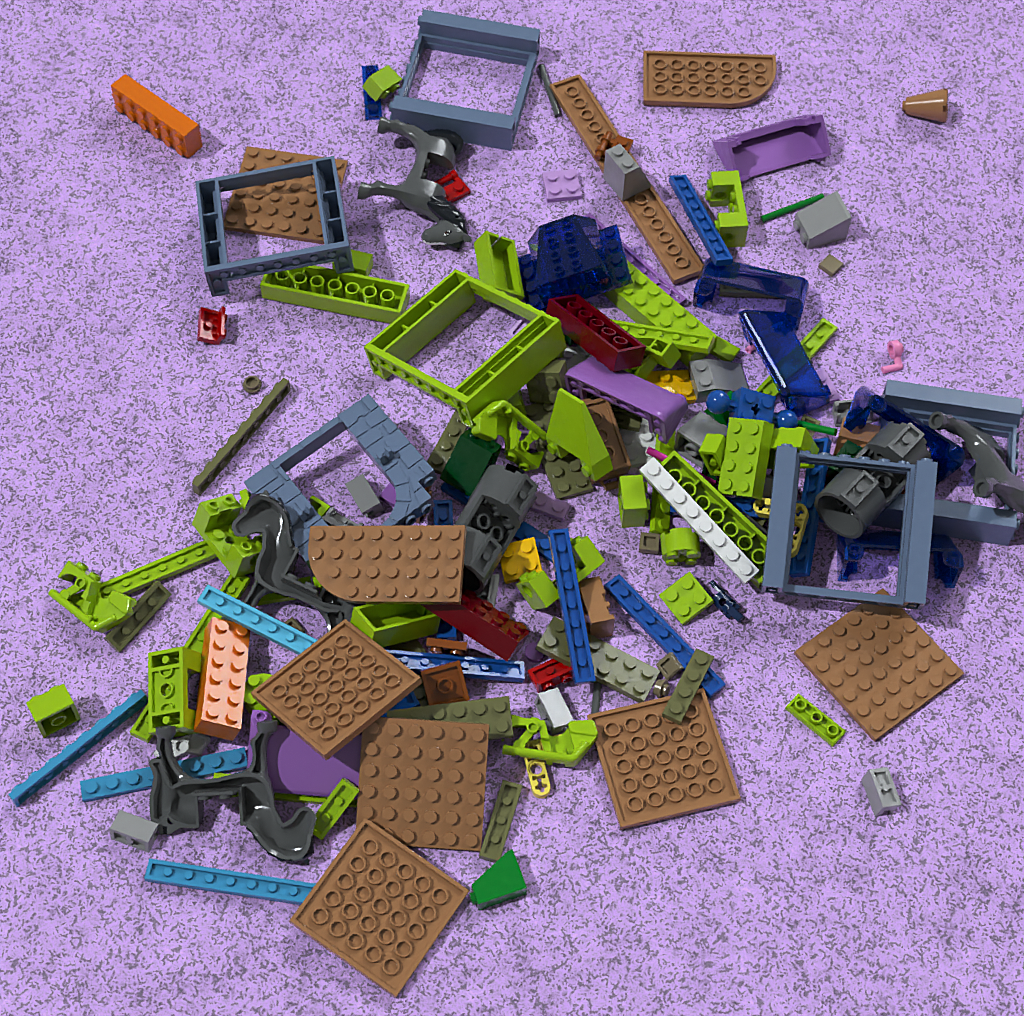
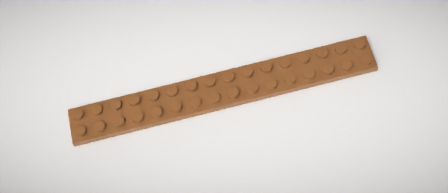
M580 74L550 84L557 102L594 158L597 146H600L602 136L607 131L613 133L611 138L616 139L617 135H619ZM601 157L600 160L594 158L604 174L605 158ZM652 185L650 188L624 201L620 199L673 285L705 273L706 268Z

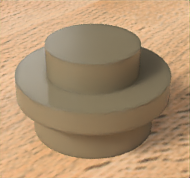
M248 376L243 382V388L247 393H257L262 387L260 379L256 376Z
M658 679L654 685L653 694L657 695V698L667 696L670 691L668 680Z

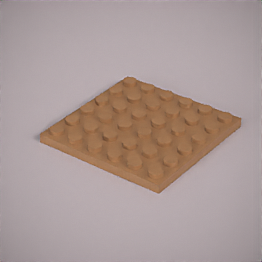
M247 146L239 173L324 157ZM335 159L342 188L348 160ZM314 175L233 190L224 218L225 230L324 244Z
M883 588L875 593L889 595ZM860 604L794 652V655L874 742L964 675V672L903 608Z
M344 619L254 689L251 694L257 702L327 761L423 682L420 676Z
M704 688L698 689L681 725L662 717V713L671 696L587 715V720H593L597 727L598 738L594 744L620 830L740 801L741 797Z
M394 717L378 718L362 731L358 787L360 791L358 792L356 829L362 820L367 818L405 846L481 851L489 724Z
M364 818L291 917L289 923L396 998L469 890L367 818Z

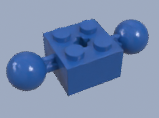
M741 387L732 393L731 400L728 394L722 390H714L706 398V406L714 414H722L729 411V417L764 420L773 423L776 428H796L798 426V417L793 411L786 409L778 413L774 412L776 397Z

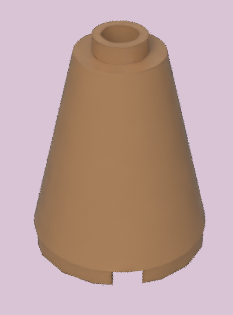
M948 88L906 97V101L902 102V111H905L906 115L938 122H947Z

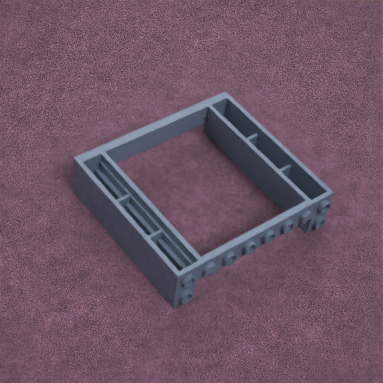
M423 9L422 15L418 17L417 25L420 26L418 40L416 39L414 42L415 50L414 52L411 51V62L406 66V76L402 78V88H399L398 95H395L393 102L391 101L389 104L390 120L398 119L400 122L417 126L423 131L433 129L451 130L460 135L464 143L512 151L540 52V29ZM424 48L526 66L512 116L408 97Z
M334 156L195 181L204 273L212 297L230 294L229 281L323 263L334 262L337 274L354 271L341 184ZM314 175L324 245L228 263L221 192Z
M887 379L880 401L878 423L880 430L888 421L911 422L916 425L929 426V418L932 413L938 411L945 415L951 414L956 419L983 429L991 436L1007 438L1006 466L1011 474L1017 475L1018 464H1015V459L1018 458L1019 448H1016V444H1018L1020 436L1017 433V428L1020 425V418L1024 416L1022 399ZM899 494L871 525L901 530L904 494ZM940 499L934 500L932 535L1008 546L1010 540H1014L1015 530L1018 531L1020 519H1017V511H1013L1005 503L1004 509Z
M791 444L777 446L761 592L921 610L926 604L938 462H933L929 458H922L913 465L905 461L894 463L890 462L889 459L883 458L875 461L865 456L856 459L846 454H841L837 457L831 456L830 453L821 452L819 455L811 454V451L807 450L797 452V448ZM800 463L906 474L895 596L788 584Z

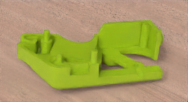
M499 400L492 402L472 420L476 424L472 429L474 436L485 441L496 440L497 435L504 439L505 458L518 465V468L525 471L539 468L544 452L529 453L527 451L529 450V445L533 441L538 440V438L545 441L547 433L508 401ZM518 422L529 430V434L520 441L522 432L517 429Z
M68 561L58 575V578L71 582L76 576L75 584L68 589H63L60 593L55 589H51L48 595L91 630L105 633L134 614L132 607L137 605L136 599L116 591H112L109 598H102L100 595L101 576L93 571L90 573L87 570L89 567L80 561L78 563ZM81 590H85L81 595L84 598L81 610L69 600L71 596Z
M511 715L512 726L526 729V731L513 743V746L503 745L502 754L546 760V764L549 766L553 765V763L565 764V767H575L597 740V727L593 720L570 721L567 730L562 735L554 737L548 734L544 720ZM539 731L544 750L525 748V745L533 735Z

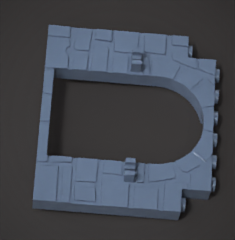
M369 394L244 481L252 495L263 493L264 490H267L269 496L284 504L285 509L290 514L295 547L299 549V556L310 570H312L308 557L310 526L328 525L286 472L345 430H347L395 488L396 503L389 518L380 526L412 525L419 517L429 513L435 507L432 497L424 489L431 486L437 480L434 469Z

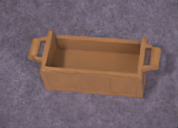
M591 398L582 399L606 446L613 466V470L597 481L590 478L591 483L599 482L606 491L616 489L619 485V477L628 474L632 465L610 402L602 398L591 400ZM616 477H617V481H613V482L606 483V484H604V482H603V481H605V480H609V479H612V478H616Z

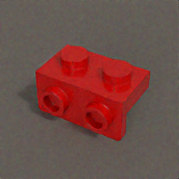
M221 306L219 311L200 308L197 341L219 345L221 340L225 339L227 329H225L227 321L226 307Z
M555 659L527 670V674L538 693L551 690L560 683H568L573 678L571 666L568 667Z

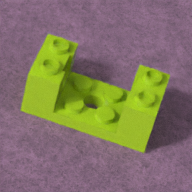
M739 170L711 172L710 179H707L708 190L705 191V200L709 201L710 207L728 206L729 212L718 213L717 220L714 221L715 228L727 248L745 247L749 225Z
M230 493L199 503L192 525L235 579L255 572L256 561L262 549L263 534L249 540L247 536L239 537L233 533L232 523L238 517L242 507Z
M588 536L570 538L578 583L605 562ZM533 570L530 573L525 572L519 577L520 581L515 584L533 610L547 608L559 598L556 579L551 581L544 570L539 572Z
M181 646L148 653L149 734L156 735V727L171 725L176 726L174 737L197 734V732H193L196 711L188 708V674L201 673L200 652ZM170 685L171 691L166 695L165 689Z

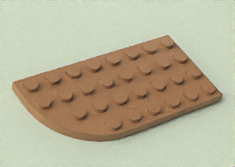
M643 50V105L737 108L750 105L763 98L772 88L776 76V55Z
M465 525L310 526L308 557L312 572L323 588L333 596L346 602L355 604H461L467 528Z

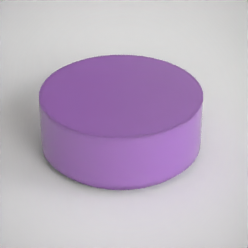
M531 642L525 648V657L532 663L542 661L545 654L535 650L538 642Z

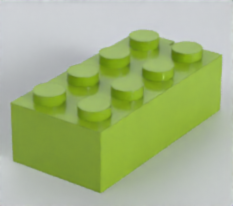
M485 231L474 242L480 281L521 301L524 298V291L515 240L503 236L499 238V235Z
M729 417L718 491L722 495L762 500L774 424L764 420Z
M803 427L773 428L767 469H774L776 448L781 446V444H791L797 448V452L807 450L811 451V454H818L819 448L808 430ZM800 463V468L815 467L814 464Z
M366 604L353 607L350 623L378 645L386 647L436 634L441 618L420 604Z

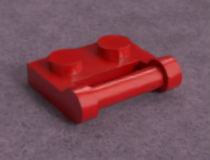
M455 170L434 181L440 186L451 180L454 181L443 188L446 191L447 200L452 203L470 194V189L460 179Z

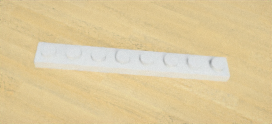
M654 457L639 469V472L744 585L759 573L760 570Z

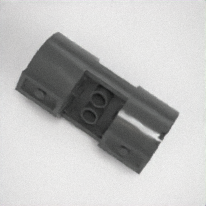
M890 421L884 425L854 458L859 459V457L865 456L875 461L883 458L889 459L890 462L894 463L905 461L915 465L917 460L922 458L931 459V452L925 446L927 443L924 438L925 434L911 422L908 424L903 422L896 424L894 421ZM843 468L816 496L815 508L822 521L837 534L851 539L858 538L905 489L906 474Z
M491 465L486 469L469 497L468 503L454 524L465 525L467 528L462 587L475 593H479L485 588L507 547L537 499L535 494L538 485L527 474H521L518 471L515 473L505 470L506 466Z

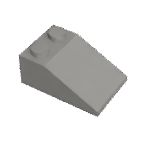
M714 359L689 361L688 373L697 399L696 403L706 402L707 396L714 390H722L727 393L730 390L734 392L741 387L749 389L741 363Z

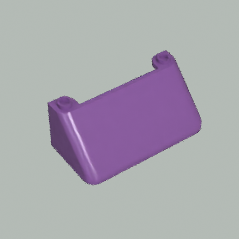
M823 114L797 116L713 141L714 149L727 171L739 170L741 184L747 183V179L755 175L810 159H816V162L824 161L827 156L832 155Z
M593 356L568 369L564 376L567 392L577 398L580 397L581 400L586 399L588 396L587 392L648 420L649 432L652 434L654 432L660 436L658 440L665 444L668 443L688 409V403L683 395L674 394L625 370H619L618 372L610 371L608 367L597 361Z
M252 710L247 768L252 763L253 754L250 741L258 732L257 722L272 720L270 713L267 711ZM277 725V731L269 738L267 746V768L274 792L328 797L343 777L359 787L362 732L326 761L287 726Z

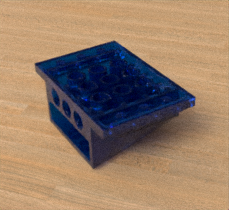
M572 214L540 225L528 241L530 253L518 257L526 304H530L544 312L547 310L550 298L578 294L583 299H587L633 283L617 224L599 229L596 220L593 218Z

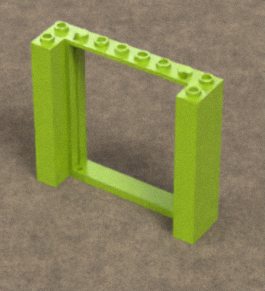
M457 269L451 272L364 346L374 374L384 380L394 374L456 408L461 423L472 429L476 426L472 420L489 404L499 400L508 401L567 348L561 322L558 318L552 317L544 311L538 310L515 297L513 298L505 292L499 291L491 285H487L479 279H475ZM474 293L531 321L455 389L406 363L476 303Z

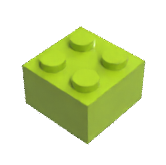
M643 475L619 477L617 497L621 528L644 527L645 520H648L650 501L649 498L646 499L648 487L647 482L643 481Z
M64 683L50 688L49 691L36 695L26 702L43 738L81 720Z

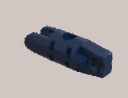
M711 580V586L718 593L713 597L708 590L705 589V591L713 599V604L728 619L733 617L737 622L741 623L745 619V616L739 611L741 606L714 580Z

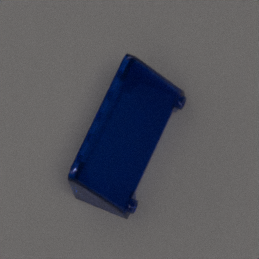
M711 257L705 260L695 285L693 307L702 308L704 303L708 301L713 302L717 284L787 299L783 319L789 322V329L798 331L809 289V283L805 278L734 261L732 265L715 266Z
M745 309L738 312L744 337L750 346L754 345L778 390L781 404L785 409L791 410L797 417H801L803 414H807L830 403L829 395H831V391L828 385H823L790 325L792 321L788 314L777 311Z
M861 386L855 392L843 425L844 428L852 431L857 426L859 429L864 428L870 411L888 422L894 421L896 424H901L902 422L908 424L911 422L925 434L924 438L927 441L925 445L930 448L931 459L933 462H938L936 485L963 465L965 452L962 447L938 430L931 429L929 424L868 386Z
M866 529L860 537L855 539L837 534V581L847 582L851 574H857V562L863 558L864 549L899 551L901 531ZM932 533L930 553H933L934 579L939 578L942 580L944 588H955L964 568L963 555L948 535Z

